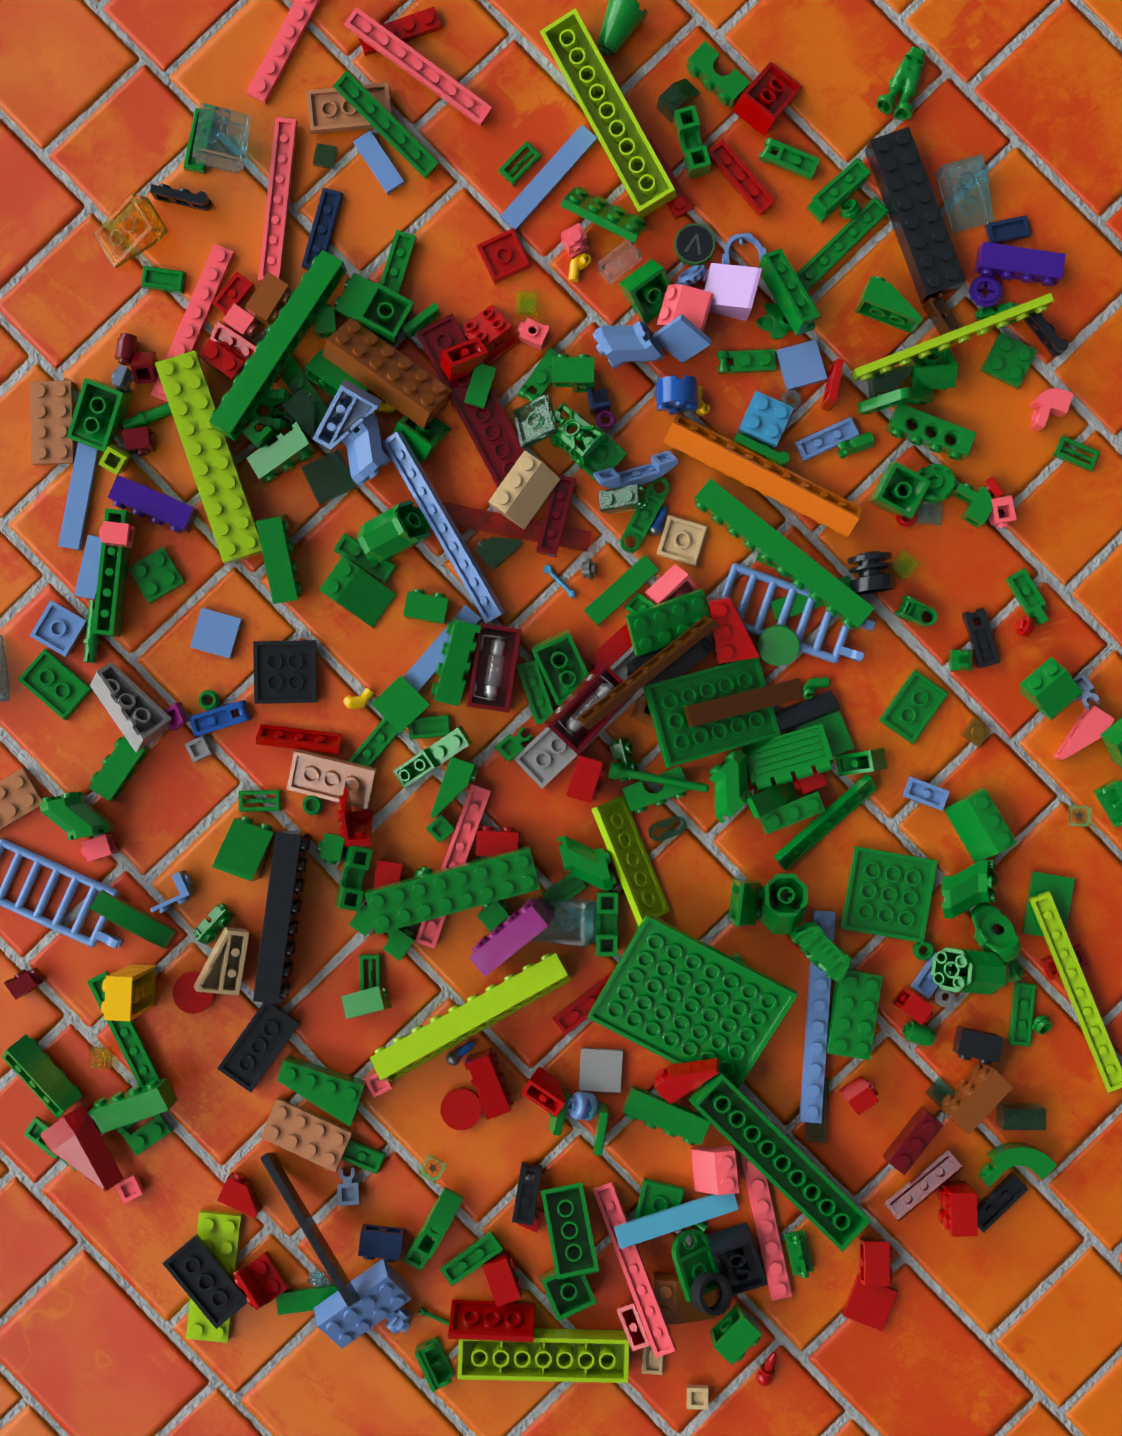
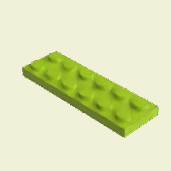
M624 795L592 808L591 810L638 927L647 913L658 918L669 912L670 909Z
M201 1210L199 1212L197 1234L235 1279L233 1273L237 1271L243 1214ZM190 1298L186 1339L228 1343L232 1316L216 1329Z

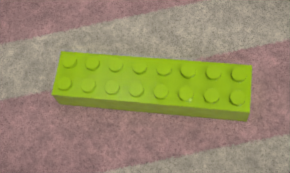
M534 1328V1342L459 1339L457 1380L628 1383L629 1341L624 1330Z

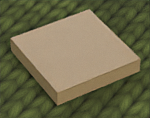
M668 515L656 555L696 567L708 526Z

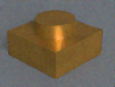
M972 718L961 735L976 747H979L992 730L976 718Z

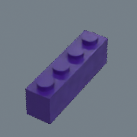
M983 242L977 251L974 273H979L981 276H999L1003 280L1019 279L1023 283L1039 282L1043 286H1054L1063 277L1066 254Z
M117 475L107 497L114 501L112 505L123 510L125 507L133 509L131 513L142 518L144 515L152 517L150 521L161 526L163 523L171 525V530L180 534L182 531L190 532L199 511L188 504Z

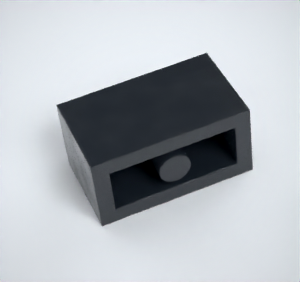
M957 1026L952 1051L958 1054V1057L961 1059L971 1060V1057L978 1058L981 1063L991 1065L992 1062L999 1063L1004 1038L995 1033Z

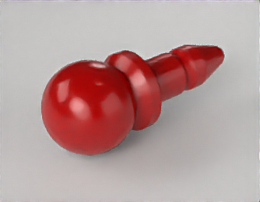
M772 1352L768 1356L766 1363L761 1365L760 1370L756 1374V1380L761 1386H768L772 1383L775 1373L773 1367L776 1362V1352Z

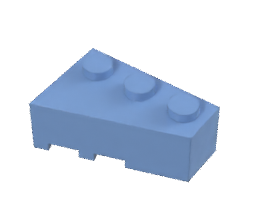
M344 380L320 423L313 440L331 450L375 411L382 401L349 381Z

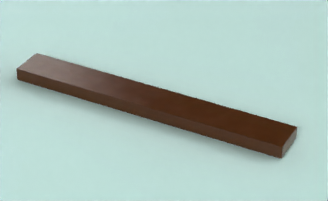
M707 616L701 618L579 716L577 719L579 724L590 730L719 626L717 621Z

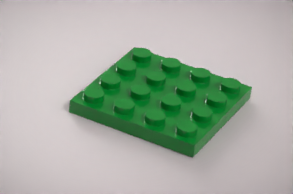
M854 846L840 928L924 943L938 861Z

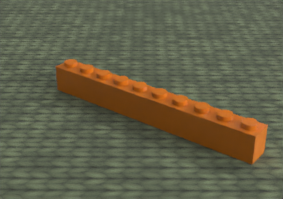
M679 413L665 437L664 443L668 444L671 448L678 449L686 453L690 458L697 459L708 467L723 472L727 477L734 478L742 482L743 485L758 490L762 495L771 497L784 506L791 507L799 514L814 519L818 524L825 525L838 534L848 537L860 519L862 507Z

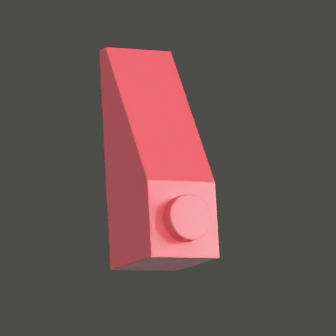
M1090 705V710L1084 709L1053 758L1064 760L1102 738L1100 734L1112 726L1115 718L1095 705Z

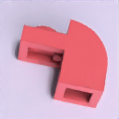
M1052 388L1037 396L1029 406L1037 409L1033 411L1030 418L1032 422L1030 429L1040 431L1044 428L1049 414L1059 418L1064 416L1068 412L1074 393Z

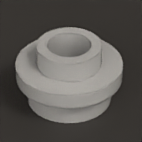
M938 987L934 992V1000L938 1005L948 1007L955 1000V992ZM944 993L948 994V998L946 1000L942 999V995Z

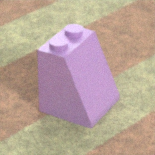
M711 263L709 270L706 269L702 282H706L704 291L714 294L709 312L747 321L753 306L762 268Z

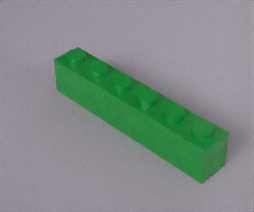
M105 508L104 521L132 525L133 514L126 510ZM101 544L93 634L121 637L129 547Z

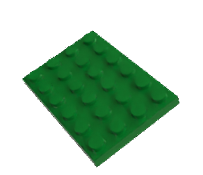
M759 657L734 661L643 687L666 768L781 735L773 706L690 728L684 710L686 706L767 686Z

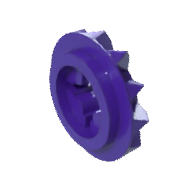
M979 276L970 284L968 290L970 300H973L976 306L980 305L983 308L993 307L1001 299L1002 286L994 277ZM984 286L986 291L989 292L986 298L983 293H980Z

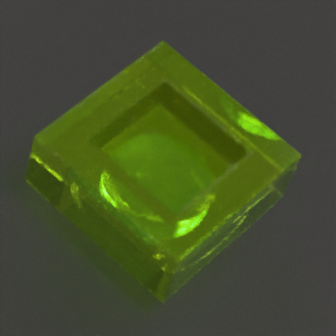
M516 291L515 314L536 315L537 292Z
M903 550L892 562L893 567L891 569L905 580L920 563Z

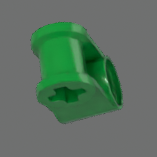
M903 595L900 608L894 613L898 618L911 622L921 628H927L937 621V612L933 608L907 595ZM925 612L930 615L929 623L922 620V613Z

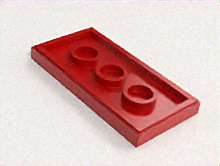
M452 1299L448 1339L534 1342L535 1303L510 1302L497 1307L495 1301Z

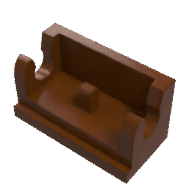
M942 292L935 298H930L923 306L940 336L964 327L962 324L959 325L943 299L944 295Z

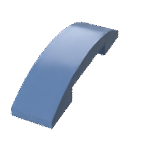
M668 450L651 455V463L619 473L611 467L594 472L593 476L603 487L616 489L631 488L661 477L678 464V459Z

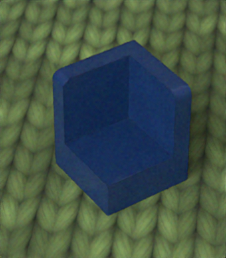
M587 388L586 395L590 414L599 413L602 410L610 411L611 403L608 398L607 388L595 391Z

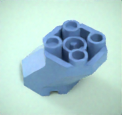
M640 320L634 325L600 326L593 333V337L598 343L596 348L602 356L606 355L609 358L608 361L613 369L621 367L627 362H655L666 357L662 346L653 339L654 333L645 322Z
M374 411L341 440L347 446L351 478L360 486L368 479H372L379 473L378 469L381 466H385L391 460L389 454L383 448L379 417Z

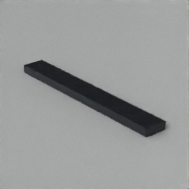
M273 1152L264 1154L260 1157L262 1163L346 1305L350 1307L361 1300L275 1154Z

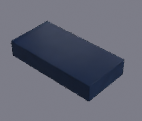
M1027 215L985 225L989 243L1001 244L1031 236Z

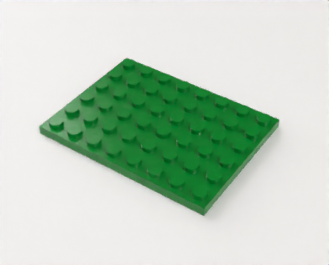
M647 913L591 1007L587 1018L674 1064L718 1058L720 1060L719 1071L739 1089L795 1001L798 993L792 988Z

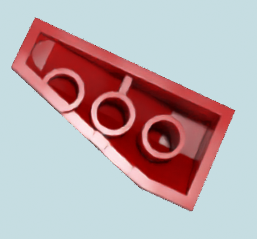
M82 1105L40 1134L54 1155L59 1156L69 1166L77 1169L85 1175V1178L104 1192L124 1179L94 1122Z

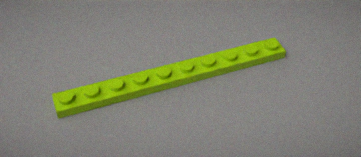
M1049 293L858 367L851 373L854 381H867L873 378L875 373L885 374L893 370L892 367L898 364L900 367L910 364L912 359L916 357L924 359L937 349L941 352L949 349L951 344L955 342L962 344L969 341L973 335L983 336L989 333L991 328L997 327V329L1006 327L1010 324L1009 321L1015 319L1017 322L1022 321L1033 312L1040 314L1048 310V306L1054 301L1052 294Z
M1047 891L1028 898L1108 1093L1122 1088L1121 1065L1051 893Z

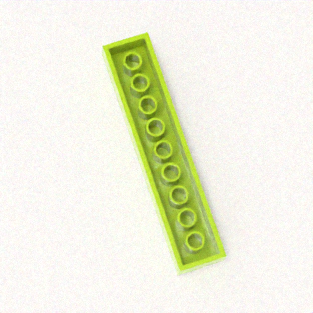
M576 8L542 29L540 33L640 217L647 216L676 198L677 194Z
M194 350L156 362L155 366L223 563L229 565L263 554L256 521L227 436L214 430L209 423L211 413L217 409L200 357Z
M550 952L540 958L542 961L535 965L530 963L522 968L523 972L517 975L515 973L508 975L504 978L505 982L498 986L496 983L490 985L482 995L475 994L469 997L464 1005L460 1006L457 1004L448 1009V1014L433 1017L429 1020L430 1024L425 1027L423 1025L417 1026L411 1030L412 1034L407 1037L403 1035L394 1039L391 1046L387 1048L382 1046L374 1051L375 1055L371 1056L370 1059L380 1080L392 1082L573 980L562 958L557 953L552 954Z

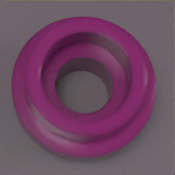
M609 410L600 411L595 418L596 426L600 427L603 431L611 430L616 423V417L613 412ZM608 418L609 423L603 424L602 419Z

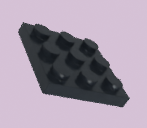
M316 640L253 641L254 704L318 703Z

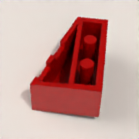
M730 596L709 599L711 618L715 619L719 625L713 630L718 664L760 657Z
M491 1048L467 1056L464 1064L466 1070L469 1069L471 1073L472 1085L476 1087L478 1099L487 1120L511 1112V1105L514 1104L511 1093L506 1092L504 1087L507 1084L504 1073H499L497 1067L500 1064L496 1052L492 1053Z

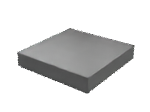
M581 1047L579 1090L621 1093L623 1049Z

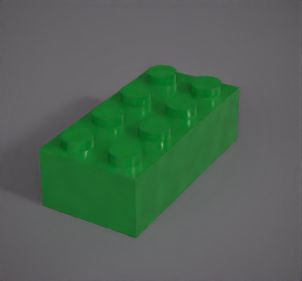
M848 968L846 974L839 982L834 981L828 1018L826 1047L828 1054L870 1060L883 976L875 972Z
M583 1183L542 1190L541 1195L557 1281L599 1273Z

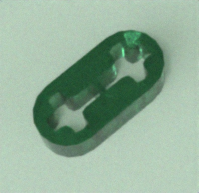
M672 816L651 824L648 829V835L653 841H663L682 834L686 830L687 824L681 816ZM675 819L683 823L679 831L676 828L670 830L668 826L674 824L673 820ZM655 826L659 829L666 828L667 830L661 832V837L659 838L656 835H652Z

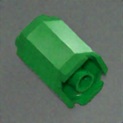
M409 500L398 503L395 507L365 522L360 527L357 539L370 561L382 563L392 560L395 556L430 537V532L428 533L431 527L421 509L413 506L414 502Z
M732 749L723 757L725 761L721 765L720 763L715 764L708 771L711 774L708 778L713 783L714 816L720 823L725 821L724 816L730 818L747 803L746 796L748 798L753 796L747 786V760L742 750L736 751Z
M82 791L42 798V803L39 804L41 812L67 832L68 841L115 831L113 823L87 802L86 795H83Z
M566 835L557 837L558 842L562 841L563 843L559 845L564 869L565 871H570L566 873L567 879L577 877L604 891L613 889L612 885L616 884L613 870L609 871L608 864H611L608 850L604 851L603 847L593 849Z
M982 859L955 875L943 876L942 896H944V902H942L944 918L953 919L979 903L996 902V891L993 889V886H997V873H993L995 872L994 860Z
M776 873L763 888L760 904V922L773 934H790L794 928L803 922L805 908L808 904V886L794 873Z
M946 947L933 957L931 975L935 984L939 985L943 990L956 993L993 995L1008 984L1010 967L994 951Z

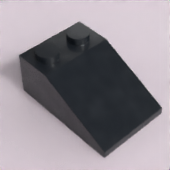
M747 1222L707 1234L719 1274L725 1276L730 1282L733 1291L732 1296L768 1285Z

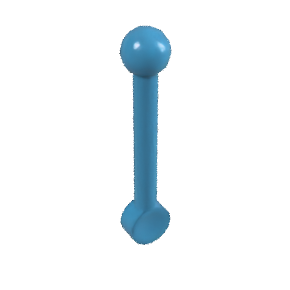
M549 565L544 566V572L550 574L568 592L570 598H574L576 592L571 590L557 577Z

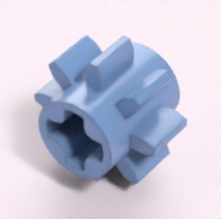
M402 1306L386 1317L388 1320L386 1322L387 1328L394 1334H398L400 1330L405 1333L412 1323L409 1320L411 1318L410 1312Z

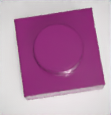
M182 702L174 703L164 711L172 718L168 724L171 731L179 729L190 721Z

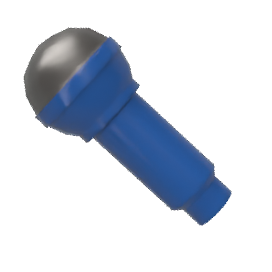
M662 506L655 521L648 530L650 535L657 537L662 533V523L667 514V507Z

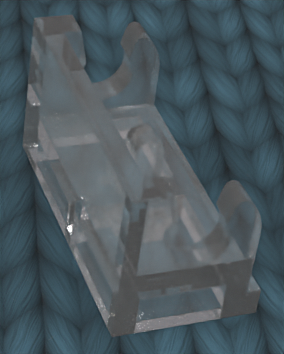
M626 239L598 261L597 270L611 285L642 260L641 250H637L634 243Z

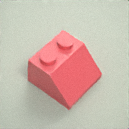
M668 285L657 325L664 327L683 314L703 332L714 294L686 285Z
M674 564L645 593L653 604L656 605L699 588L688 573Z
M732 1144L691 1148L695 1191L715 1195L739 1193L736 1155Z

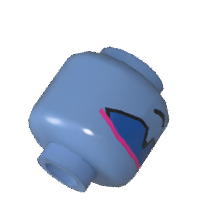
M575 1092L567 1105V1109L573 1119L584 1121L592 1120L598 1114L600 1108L599 1101L595 1095L587 1092Z

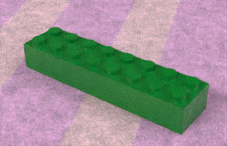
M525 846L509 852L366 890L364 894L375 934L377 935L536 891L541 888L530 848Z

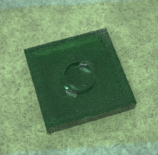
M545 394L513 411L520 447L523 449L559 432L552 399L549 394Z
M339 450L301 467L319 505L357 488Z

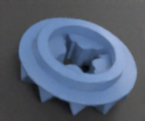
M694 265L678 276L675 284L690 286L705 275V266Z

